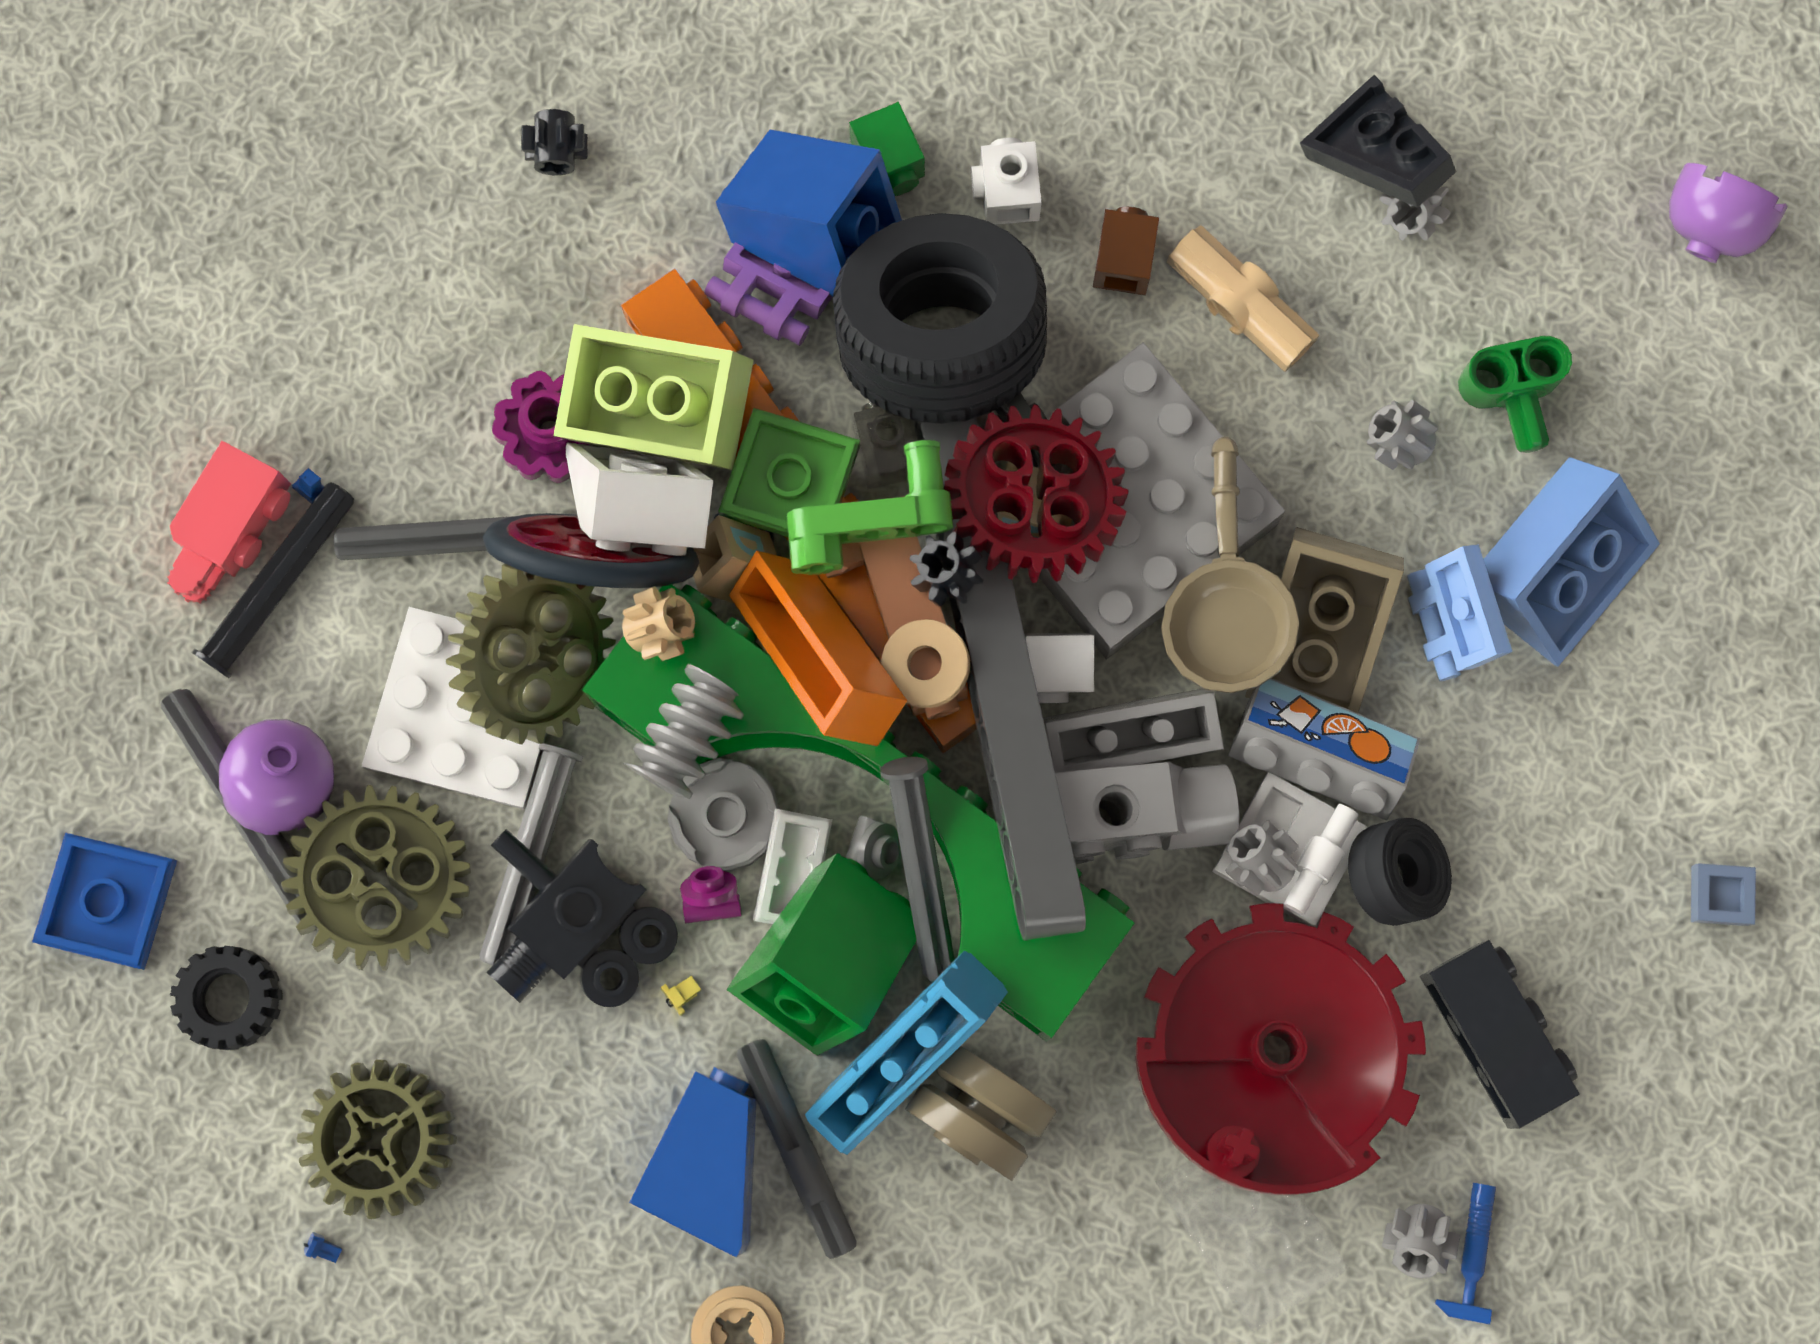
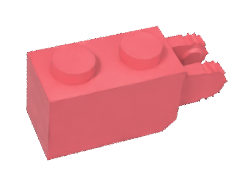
M224 441L220 442L170 524L173 541L183 548L173 564L174 569L169 570L170 575L167 576L169 578L167 584L175 590L174 593L178 596L183 595L188 603L192 601L201 604L203 600L207 601V597L211 596L210 592L216 589L225 573L235 577L241 567L247 569L254 563L262 547V540L259 539V536L269 520L277 521L284 514L290 502L291 495L287 490L291 483L278 470Z

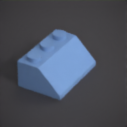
M1569 457L1483 560L1504 625L1558 667L1660 543L1620 474Z

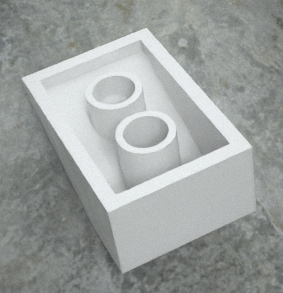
M567 443L566 458L580 528L591 539L596 540L597 547L614 551H629L631 543L653 544L652 551L675 556L686 555L687 547L705 549L713 480L685 461L596 445Z

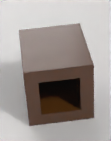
M1119 207L1116 211L1105 209L1093 288L1146 296L1151 276L1159 217L1148 216L1146 211L1136 207Z

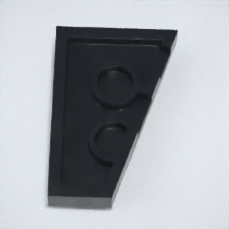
M1375 74L1300 142L1305 157L1310 161L1417 208L1456 173L1451 155L1421 123L1416 124L1407 115L1404 105L1396 97L1392 98L1385 91L1383 83Z

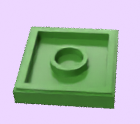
M753 408L718 510L719 515L788 537L786 516L788 512L802 507L842 503L861 446L860 440Z

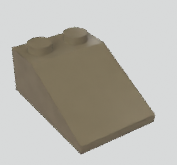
M1296 527L1280 580L1294 598L1299 619V629L1295 650L1282 670L1273 676L1272 679L1359 713L1404 573V558ZM1254 688L1246 691V698H1250Z

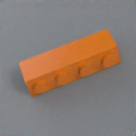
M756 550L729 594L730 598L824 736L878 746L905 706L907 699L817 575L793 573L791 571L790 559Z

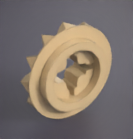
M739 1285L720 1289L710 1295L698 1308L692 1323L691 1342L692 1344H725L729 1334L716 1319L719 1317L725 1322L729 1320L736 1324L751 1311L754 1313V1316L750 1320L752 1324L749 1327L748 1333L755 1338L754 1342L756 1344H784L785 1330L781 1311L766 1293L754 1288Z

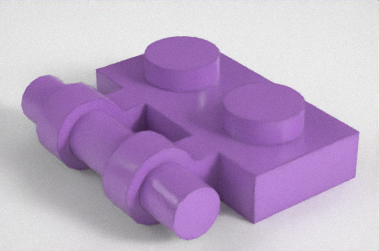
M735 242L724 257L723 271L735 276V280L730 285L713 276L708 282L704 293L707 297L721 304L720 310L735 318L741 314L764 327L763 333L779 341L784 337L799 346L802 345L810 327L794 319V315L799 310L817 320L832 299V296L829 295V292L821 288L817 289L791 275L790 271L775 263L772 265L744 250L745 247ZM757 288L779 301L775 307H772L751 296L753 290Z

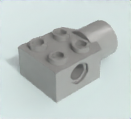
M1170 762L1055 773L1075 864L1094 861V856L1105 854V851L1115 850L1116 859H1132L1150 855V850L1160 848L1167 851L1227 845L1239 830V805L1236 786L1232 773L1225 764L1183 768ZM1099 807L1106 810L1110 815L1112 825L1106 823L1101 818Z

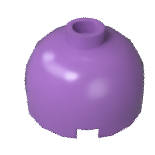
M1686 163L1674 185L1669 200V218L1675 231L1689 241L1685 249L1688 253L1705 261L1716 263L1720 255L1741 257L1753 253L1770 239L1788 207L1786 203L1776 204L1779 197L1736 175L1723 171L1721 177L1716 176L1713 180L1703 177L1708 166L1698 163Z
M266 719L244 728L229 743L219 765V790L227 812L243 827L265 835H279V831L306 828L304 818L308 816L317 819L324 812L322 802L325 800L329 802L334 788V764L324 741L309 727L288 719Z

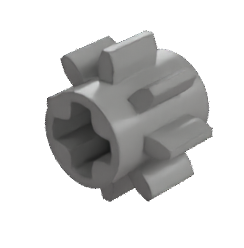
M1448 187L1437 189L1418 208L1414 207L1412 209L1410 207L1412 205L1383 193L1379 200L1389 206L1387 216L1381 221L1382 224H1390L1398 231L1399 240L1403 241L1409 234L1417 232L1424 241L1427 240L1435 232L1434 223L1442 224L1451 213L1447 208L1441 206L1443 197L1449 191Z
M1394 400L1391 402V405H1386L1378 410L1369 424L1368 432L1370 438L1367 440V445L1377 450L1374 459L1392 470L1399 463L1411 470L1414 468V465L1421 464L1427 460L1435 448V432L1438 430V425L1428 419L1430 411L1414 400H1411L1406 407Z
M1265 821L1262 827L1259 825L1245 826L1232 837L1226 851L1234 862L1225 871L1240 887L1245 886L1254 896H1259L1262 890L1267 892L1278 891L1292 880L1295 870L1298 868V865L1289 855L1295 852L1299 846L1284 829L1279 831L1270 821Z
M1414 1204L1405 1211L1400 1208L1396 1209L1393 1223H1387L1382 1247L1394 1250L1392 1264L1397 1266L1401 1272L1410 1277L1423 1279L1432 1277L1437 1272L1443 1274L1447 1272L1449 1260L1456 1259L1460 1235L1448 1232L1451 1218L1445 1216L1441 1210L1428 1204Z

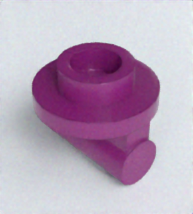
M705 866L694 870L680 886L685 924L741 917L740 895L737 893L736 877L716 866Z

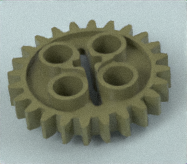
M504 564L501 570L502 579L489 575L483 577L487 592L484 596L473 592L467 594L470 603L474 607L471 614L456 612L455 617L465 627L463 633L448 635V641L459 645L460 649L459 654L446 659V664L460 669V674L455 676L448 684L450 688L464 692L456 703L457 706L472 712L469 721L472 724L485 728V733L523 745L526 739L542 744L545 733L558 738L563 736L562 721L576 726L580 724V717L577 711L580 705L590 709L595 708L582 689L606 659L603 657V650L616 644L615 639L603 636V630L609 627L614 620L613 617L598 613L607 600L605 597L592 594L594 586L543 578Z
M367 785L364 801L356 802L348 790L343 791V808L337 810L325 800L322 802V807L326 819L320 822L312 817L306 816L304 818V822L311 833L310 837L292 836L290 839L292 845L301 852V856L283 859L285 868L297 873V876L282 881L281 886L284 892L299 894L297 898L286 904L287 911L290 915L307 914L296 926L300 935H305L318 930L312 943L314 950L319 952L333 943L335 946L332 958L337 964H340L348 953L352 952L355 953V963L358 970L364 969L369 956H377L382 971H386L390 962V954L398 953L406 965H410L411 947L417 945L428 955L431 954L433 951L428 936L433 932L440 937L448 939L450 931L443 921L444 917L461 919L463 916L462 909L452 900L453 898L469 897V886L456 881V878L464 877L471 873L470 863L454 861L453 859L460 856L466 850L464 840L447 842V839L456 829L455 823L451 820L440 825L435 824L440 814L437 804L430 806L424 812H420L419 793L414 792L403 804L399 802L396 786L390 787L385 800H377L372 785ZM381 827L390 833L389 840L380 849L367 850L359 844V838L362 833L369 828ZM340 845L347 846L367 867L376 873L381 872L386 867V874L391 886L417 902V908L415 910L406 908L381 883L375 882L368 887L369 883L363 869L350 859L340 855L337 852V848ZM416 861H425L434 868L431 879L422 885H411L402 878L405 868ZM333 870H344L352 876L351 883L347 889L337 894L327 893L321 889V881L326 874ZM380 904L388 905L396 911L394 921L387 928L380 930L372 929L364 923L367 912L374 906Z

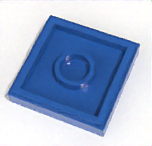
M65 833L32 943L145 970L177 860Z

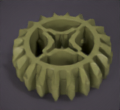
M377 1059L374 1061L371 1075H369L365 1065L357 1062L351 1065L350 1075L352 1083L342 1073L335 1072L330 1076L331 1085L336 1092L334 1095L324 1089H316L314 1091L313 1097L315 1101L322 1105L323 1108L320 1112L317 1110H304L301 1114L302 1119L306 1122L314 1123L315 1126L313 1132H302L297 1135L298 1143L313 1144V1153L300 1157L299 1163L302 1167L315 1165L319 1167V1171L308 1180L311 1188L321 1187L328 1182L331 1184L323 1198L326 1204L333 1205L346 1194L343 1205L344 1214L349 1216L356 1215L364 1202L365 1214L368 1219L380 1217L383 1203H385L386 1209L391 1216H397L404 1212L402 1194L413 1206H418L425 1201L424 1194L418 1186L419 1183L430 1189H438L442 1184L440 1178L429 1170L432 1165L438 1168H450L453 1160L450 1157L437 1154L439 1145H454L457 1142L456 1135L439 1134L438 1125L453 1121L455 1119L454 1113L452 1111L434 1113L432 1108L444 1100L445 1094L442 1090H435L426 1096L422 1095L429 1085L430 1077L428 1075L420 1073L407 1084L410 1076V1065L398 1063L390 1076L388 1062ZM382 1089L398 1095L409 1106L400 1112H393L383 1118L373 1110L372 1106H366L360 1095ZM346 1108L348 1113L345 1117L351 1127V1136L348 1143L338 1151L339 1155L336 1156L334 1150V1131L340 1115ZM418 1121L420 1146L414 1163L408 1169L405 1165L407 1160L402 1152V1140L404 1135L414 1127V1123ZM369 1123H372L373 1129H384L385 1126L392 1127L381 1140L384 1148V1154L382 1155L380 1149L361 1151L372 1138ZM369 1160L374 1162L381 1172H388L394 1183L383 1188H371L354 1181L345 1172L353 1166H359Z

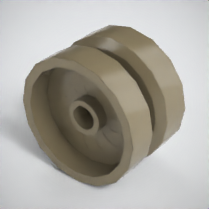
M960 1046L936 1069L937 1074L960 1090L956 1099L932 1084H921L905 1110L935 1129L934 1137L977 1166L982 1161L1010 1181H1013L1028 1155L1023 1145L1001 1130L1008 1122L1030 1137H1041L1057 1111L1022 1085Z

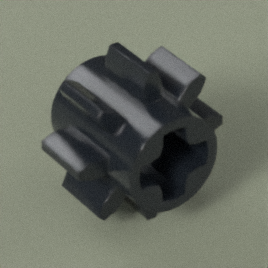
M560 109L541 110L534 115V126H521V151L525 152L526 161H534V169L537 172L552 176L566 175L575 170V159L584 160L588 158V134L584 133L583 124H575V116L572 113Z
M951 532L947 542L936 541L930 535L926 536L927 545L921 550L919 555H910L909 558L917 565L919 575L912 579V586L920 592L930 590L929 600L938 607H942L946 597L957 598L963 604L967 603L966 593L970 591L974 584H983L984 581L975 572L973 566L982 558L981 553L973 546L963 549L964 540L956 532ZM954 565V567H953V569H952L951 571H948V570H943V571H941L942 568L950 569V568Z

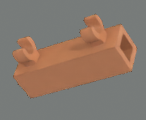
M917 537L842 544L844 566L842 569L826 573L827 578L839 576L857 567L865 566L888 639L900 627L916 620H935L946 625L941 607L936 606L929 600L930 590L920 592L911 584L912 579L919 575L917 565L909 559L910 555H919L921 552ZM932 648L918 650L910 662L913 676L919 680H929L935 677L941 669V656L937 650ZM965 684L962 691L953 700L942 706L918 708L910 705L913 716L926 713L927 719L932 720L960 710L958 702L968 699L967 686Z

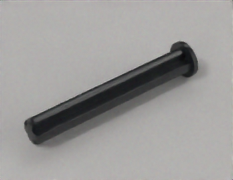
M332 482L326 484L200 651L194 649L191 653L229 679L232 675L228 672L230 667L353 506L354 498L351 494Z

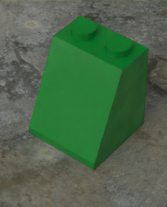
M836 853L815 867L731 981L727 991L818 1056L866 1031L917 940L910 901L896 892L888 891L869 877L867 870L857 861L844 858L839 853Z

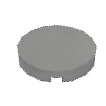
M716 759L700 764V767L706 773L703 779L686 775L683 778V781L693 793L692 797L688 799L673 795L671 798L668 823L674 842L689 860L702 867L716 866L723 871H733L752 865L767 852L775 808L780 809L774 787L759 770L742 762Z

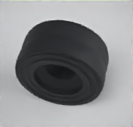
M1398 818L1372 825L1360 832L1354 839L1348 858L1349 879L1358 903L1372 919L1384 925L1398 926L1429 919L1444 908L1451 892V866L1442 841L1430 826L1415 818ZM1398 864H1399L1400 869H1401V872H1402L1403 881H1402L1401 876H1400V874H1399Z

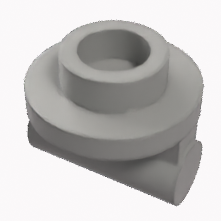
M859 816L845 858H850L860 863L867 870L869 877L883 879L898 865L902 856L898 831L891 824Z

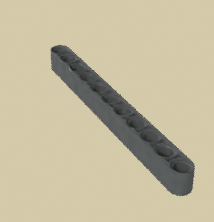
M976 418L943 424L912 420L916 441L935 440L940 442L941 450L939 452L943 485L945 480H949L944 474L948 459H955L953 452L956 442L958 440L968 442L967 435L972 424L978 426ZM953 519V528L951 530L936 534L937 541L947 542L948 536L951 532H954L955 525L960 519ZM972 537L962 538L964 540L963 549L969 547ZM983 550L980 552L982 558L973 565L975 572L984 580L983 584L973 585L970 591L966 593L967 603L965 604L957 598L949 597L956 632L964 641L970 656V673L967 684L1019 930L1024 941L1083 932L1086 926L1084 901L1013 581L1008 579V564L1003 561L990 571L986 569L989 553ZM954 565L950 569L943 568V570L951 571Z

